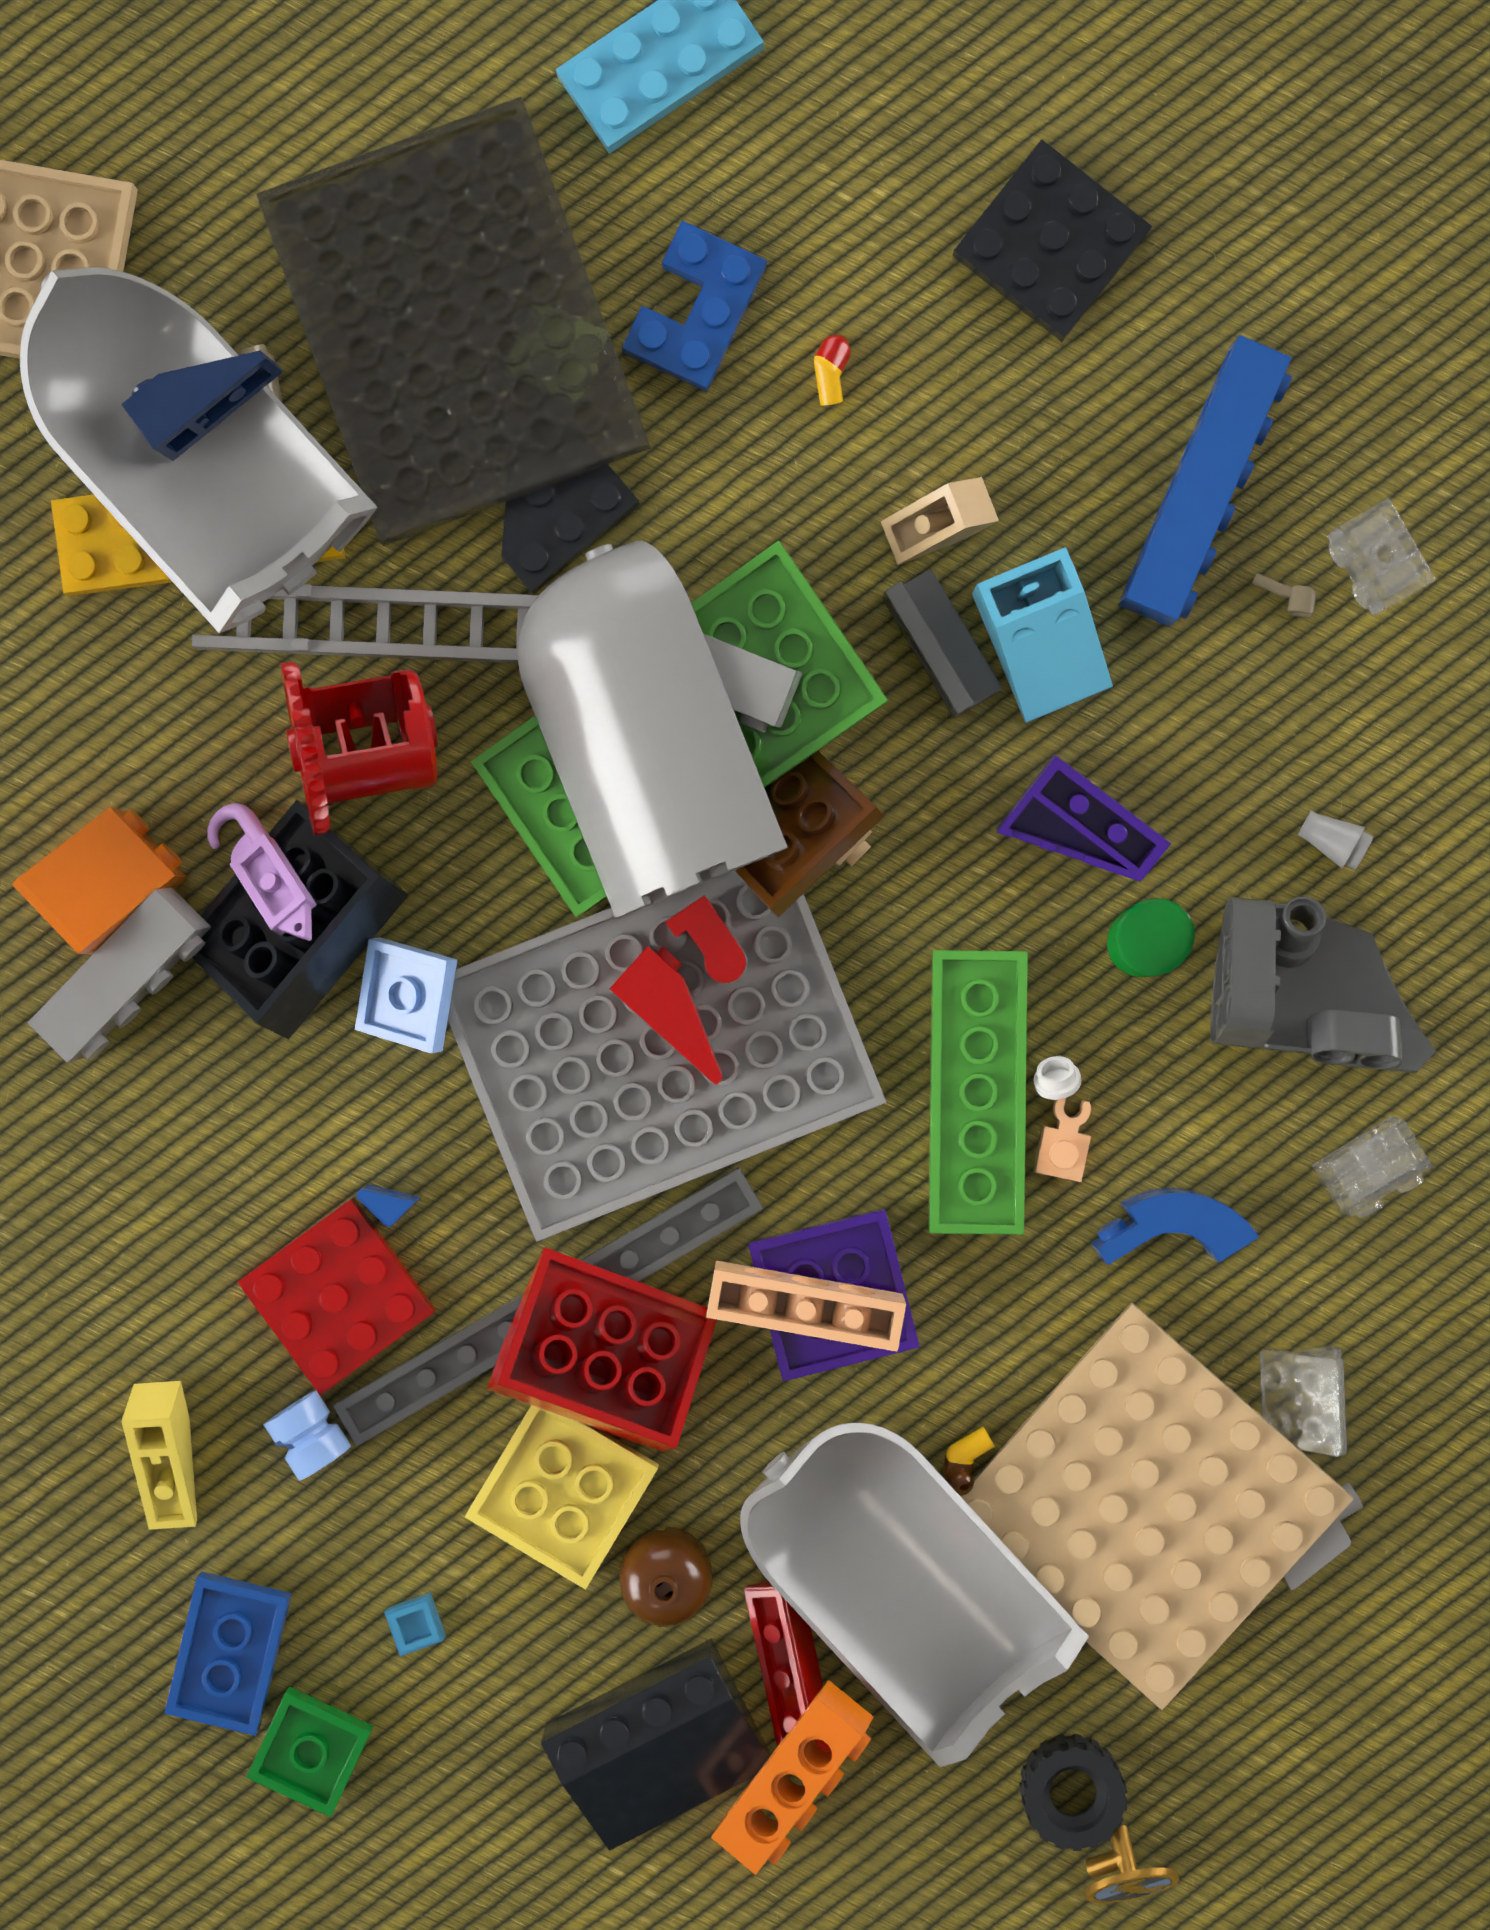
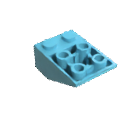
M1066 547L976 585L972 596L1025 723L1113 687L1085 591Z

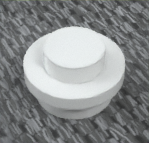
M1054 1056L1043 1060L1038 1065L1037 1072L1034 1075V1086L1037 1093L1044 1098L1052 1100L1064 1099L1073 1095L1080 1088L1082 1081L1079 1069L1070 1059L1062 1056Z

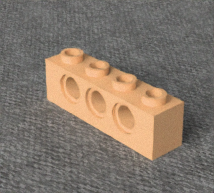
M716 1261L706 1318L898 1352L906 1302L901 1293Z

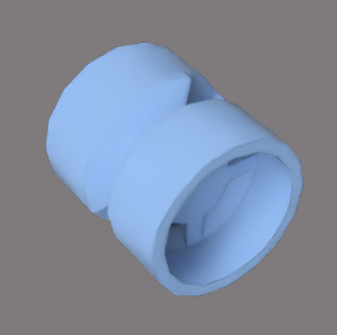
M317 1390L300 1398L263 1424L277 1447H287L288 1452L285 1460L298 1481L322 1469L351 1447L339 1425L328 1424L326 1421L330 1411Z

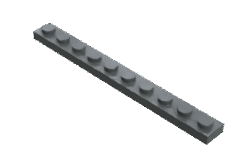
M737 1167L580 1260L639 1282L763 1209V1206L741 1168ZM524 1293L336 1402L333 1407L355 1445L359 1446L494 1367Z

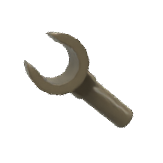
M1256 574L1252 584L1275 593L1280 597L1289 598L1288 614L1305 618L1312 615L1316 601V594L1312 588L1302 585L1291 587L1261 574Z

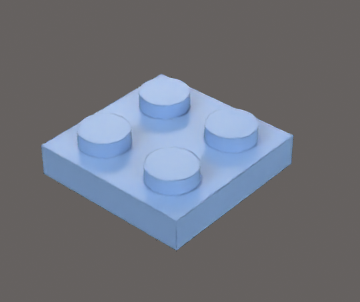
M380 937L369 939L355 1030L425 1052H442L457 959Z

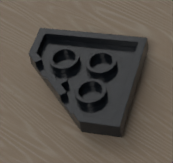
M549 394L544 396L512 424L501 552L503 560L534 595L640 505L635 495Z

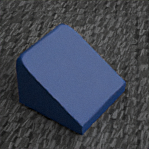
M370 1184L360 1189L356 1194V1198L386 1227H391L397 1223L420 1199V1197Z

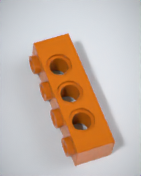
M828 1680L724 1816L711 1838L755 1875L767 1860L775 1865L791 1844L786 1835L793 1826L801 1832L816 1812L818 1807L812 1803L820 1792L828 1797L843 1777L844 1772L839 1767L848 1757L855 1762L869 1744L871 1737L865 1732L874 1716ZM814 1739L827 1743L831 1752L821 1750L815 1744ZM788 1774L799 1777L804 1786L794 1784L789 1779ZM762 1809L771 1811L777 1820L768 1818Z

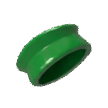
M1150 898L1138 902L1121 913L1109 929L1107 949L1110 960L1119 970L1134 977H1157L1169 973L1180 966L1192 952L1195 940L1194 923L1188 912L1179 904L1168 899Z

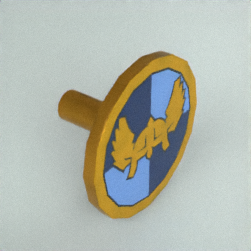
M1124 1825L1120 1826V1828L1117 1826L1113 1831L1114 1835L1111 1837L1114 1851L1086 1860V1869L1091 1878L1119 1870V1874L1099 1880L1086 1888V1899L1093 1903H1115L1147 1897L1165 1891L1176 1885L1179 1881L1178 1872L1172 1868L1161 1867L1138 1870L1128 1828Z

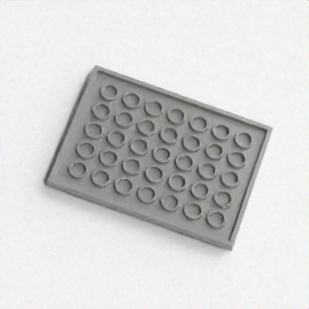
M707 870L699 874L702 882L647 907L615 918L612 908H609L456 969L448 1022L536 1242L887 1103L804 894L778 918L734 870L713 879L710 871ZM703 895L707 897L742 948L746 957L744 973L737 980L730 983L718 982L708 975L705 968V956L688 931L676 938L665 923V921ZM647 946H650L656 952L661 946H664L683 964L678 972L686 979L723 1074V1079L717 1085L711 1082L609 990Z

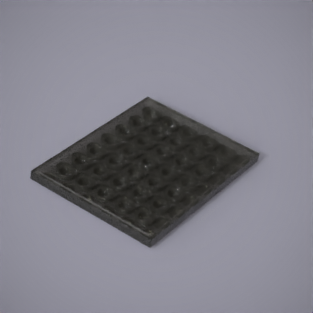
M522 96L256 193L360 488L378 507L371 518L379 541L383 546L650 449L647 436Z

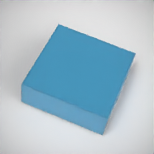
M431 1592L386 1608L384 1613L400 1656L445 1640L446 1633Z

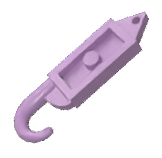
M238 803L223 806L211 818L207 829V838L210 846L213 849L219 848L218 835L221 827L229 820H237L245 834L232 851L231 868L272 931L281 936L286 932L311 941V909L317 904L288 859L249 807Z

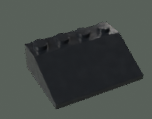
M298 800L294 802L269 832V836L276 841L317 904L311 909L312 940L308 941L286 932L281 936L272 931L235 874L201 914V917L211 928L201 938L205 942L204 946L192 957L256 1024L288 1040L368 945V940L375 937L409 896L385 872L331 827L326 833L314 835L308 808Z
M712 1638L547 1722L541 1740V1745L562 1786L609 1851L755 1777L771 1756Z

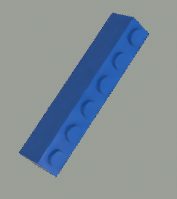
M1241 335L1230 346L1119 600V606L1167 627L1174 624L1179 619V616L1184 619L1188 617L1198 595L1197 592L1191 590L1198 573L1205 576L1216 554L1217 549L1210 547L1217 530L1225 531L1234 513L1235 506L1230 504L1229 501L1235 487L1243 489L1252 472L1254 462L1249 461L1248 457L1254 444L1259 446L1263 444L1273 423V419L1267 417L1273 400L1280 403L1291 382L1292 376L1285 372L1292 357Z

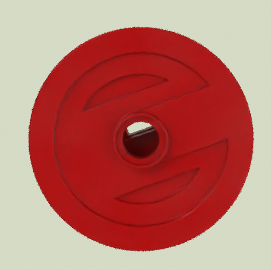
M293 662L280 663L291 729H286L294 773L300 772L314 835L326 833L330 828L327 806H331L335 802L407 789L420 790L434 787L438 780L435 748L438 747L437 733L431 707L426 705L421 682L415 671L412 669L394 671L389 676L311 689L310 686L303 687L300 669L297 664ZM397 722L401 743L391 744L387 723ZM372 726L370 748L357 751L349 730ZM337 732L340 754L326 756L322 735Z

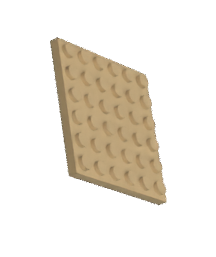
M1132 1302L973 1479L974 1486L968 1494L960 1496L1089 1635L1086 1642L1161 1710L1168 1705L1354 1500L1349 1492Z

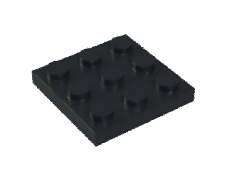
M1041 139L957 245L952 256L1059 341L1063 342L1148 235L1152 226Z

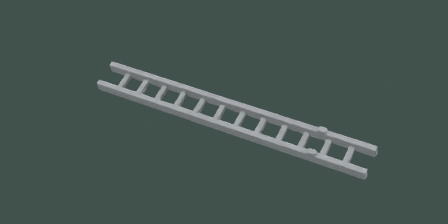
M304 584L289 596L282 589L269 598L284 600L283 639L251 637V620L237 626L236 636L192 635V647L198 650L518 663V639L521 626L530 606L539 595L333 587ZM299 600L331 602L329 640L297 638ZM345 602L378 604L376 643L343 641ZM392 604L424 606L423 645L390 643ZM438 606L471 608L469 647L436 645ZM484 608L518 610L516 649L483 647Z

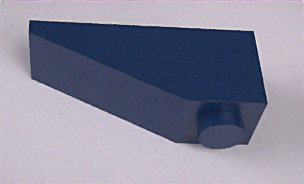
M255 351L157 374L154 378L146 379L139 383L133 389L132 396L121 405L151 447L174 461L283 371L277 363L262 351Z

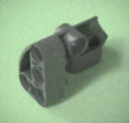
M1306 896L1296 897L1290 900L1288 904H1277L1273 901L1228 898L1220 931L1213 981L1210 1027L1211 1042L1213 1044L1311 1054V1058L1314 1061L1324 1064L1417 1073L1436 1052L1400 997L1385 967L1373 934L1326 917L1322 905L1315 899ZM1290 920L1300 921L1307 928V931L1298 930Z

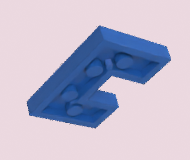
M681 221L662 261V268L702 287L685 325L641 306L622 346V352L707 393L767 267V260L687 222Z

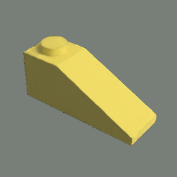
M181 1381L134 1384L121 1422L148 1528L152 1530L196 1527L197 1509L190 1418Z

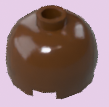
M665 1527V1530H656L646 1535L638 1536L626 1550L619 1571L621 1594L629 1610L643 1622L658 1627L678 1626L692 1619L707 1602L713 1582L711 1562L706 1554L704 1545L689 1532L674 1527Z

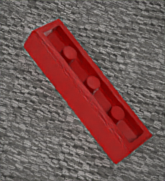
M766 1581L747 1585L744 1587V1593L778 1747L823 1688V1682L811 1627L772 1584ZM814 1739L815 1744L821 1750L831 1752L827 1743Z

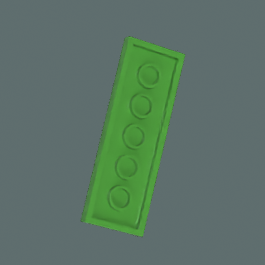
M932 950L929 1233L1024 1235L1028 951Z

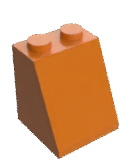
M109 807L18 877L12 885L78 954H94L155 889L172 887L175 890L188 877L178 868L183 863L182 860L166 844L161 843L157 846L146 834L150 827L136 812L131 809L125 812L121 809Z

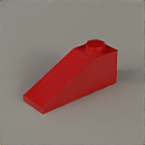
M647 946L609 990L711 1082L717 1085L723 1079V1074L686 979L678 972L683 964L664 946H661L657 952L650 946Z

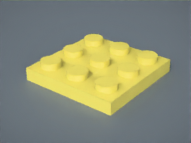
M531 1405L467 1511L465 1518L586 1590L657 1472L659 1464L603 1430Z

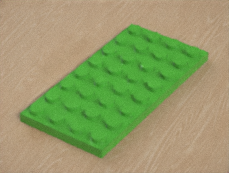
M779 540L691 603L703 634L803 673L782 727H775L769 724L766 732H762L740 723L739 719L742 713L734 710L764 788L889 702ZM533 716L472 760L471 763L575 917H580L606 899L607 896L536 716Z

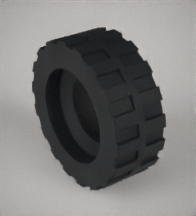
M1062 1734L1055 1736L1056 1738L1053 1740H1045L1040 1743V1747L1035 1752L1032 1750L1027 1757V1764L1023 1765L1020 1773L1022 1782H1019V1791L1030 1825L1039 1832L1040 1837L1047 1843L1050 1841L1055 1844V1847L1063 1850L1064 1848H1071L1073 1851H1082V1848L1090 1847L1092 1849L1099 1846V1843L1105 1839L1108 1841L1114 1835L1113 1831L1117 1826L1120 1828L1124 1820L1122 1817L1123 1813L1127 1811L1128 1805L1125 1793H1127L1126 1784L1111 1753L1106 1748H1101L1099 1743L1092 1738L1088 1740L1078 1734H1073V1736ZM1072 1769L1088 1774L1096 1786V1797L1093 1804L1086 1811L1074 1815L1058 1810L1050 1798V1788L1053 1780L1060 1773Z

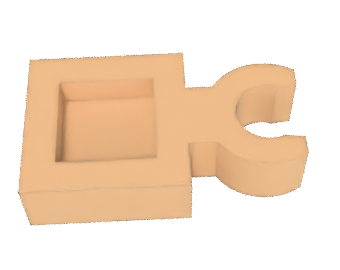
M1066 1098L1054 1100L1053 1113L1058 1120L1056 1128L1042 1126L1033 1171L1082 1182L1091 1136L1078 1133L1079 1126L1085 1123L1090 1116V1102L1081 1100L1079 1112L1075 1116H1067L1064 1112Z

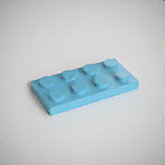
M657 0L558 67L556 73L558 79L610 154L763 51L764 41L736 0Z

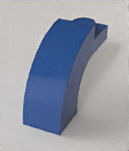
M1162 1188L1141 1192L1120 1202L1130 1219L1123 1222L1121 1218H1117L1107 1223L1097 1231L1100 1238L1093 1241L1091 1245L1100 1259L1109 1265L1157 1235L1183 1233L1195 1237L1211 1258L1221 1262L1259 1238V1236L1242 1216L1211 1197L1186 1189Z

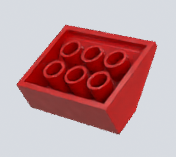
M544 1247L504 1339L487 1389L661 1452L677 1449L717 1319L706 1318L707 1307Z

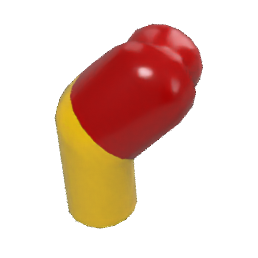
M831 335L825 338L814 357L820 405H833L843 402L840 376L850 358V346L848 341L841 335Z

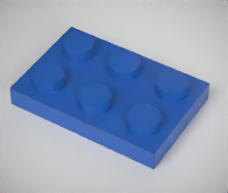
M201 1571L196 1578L164 1714L256 1736L260 1730L292 1593Z

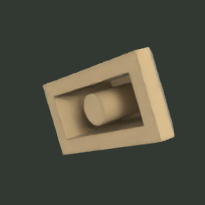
M982 477L947 483L882 520L881 524L897 565L963 541L999 520Z

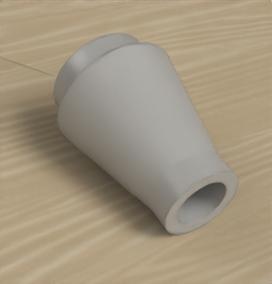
M1310 811L1298 833V836L1306 839L1340 868L1346 865L1354 870L1358 867L1373 839L1372 835L1364 832V826L1319 815L1313 811Z

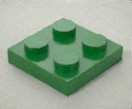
M289 1686L246 1778L331 1817L374 1726Z

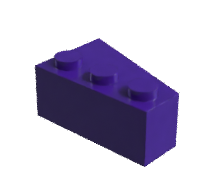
M1055 754L996 828L997 833L1014 837L1140 882L1171 845L1163 836Z

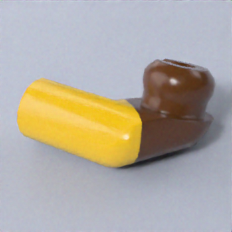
M984 1427L955 1442L946 1451L942 1477L960 1496L968 1494L974 1486V1481L971 1478L974 1459L995 1447Z

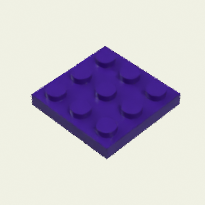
M885 1208L748 1242L753 1265L756 1268L901 1293L906 1302L898 1352L770 1329L782 1381L920 1347Z

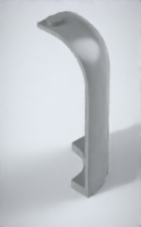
M86 267L53 270L41 283V291L26 319L21 338V380L33 419L53 450L218 633L237 627L265 612L266 606L262 602L283 589L288 596L317 574L312 565L332 546L340 552L354 538L378 507L267 386L174 461L155 451L121 405L132 396L133 389L142 381L154 378L157 374L238 356V354L194 309L168 291L149 281L108 268Z
M635 541L613 549L612 544H606L585 554L586 562L560 576L536 598L524 618L518 639V666L524 689L615 918L647 907L691 888L693 885L702 882L699 876L702 872L709 870L713 879L788 848L690 599L666 558L655 547L644 541Z
M866 1423L840 1424L818 1434L789 1457L785 1452L780 1453L765 1467L763 1473L767 1477L752 1492L742 1506L740 1525L743 1539L752 1559L765 1578L939 1767L966 1760L988 1730L1005 1714L999 1706L1017 1690L1025 1697L1042 1683L1066 1672L1089 1637L925 1457L905 1439L883 1427Z

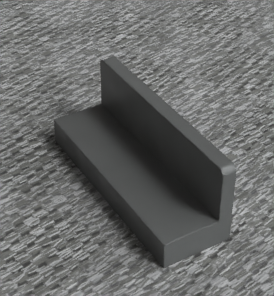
M927 570L903 585L902 582H899L884 592L882 598L953 718L958 717L1001 690L1000 683L933 571Z

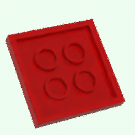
M354 1197L237 1282L320 1396L436 1311L430 1300Z

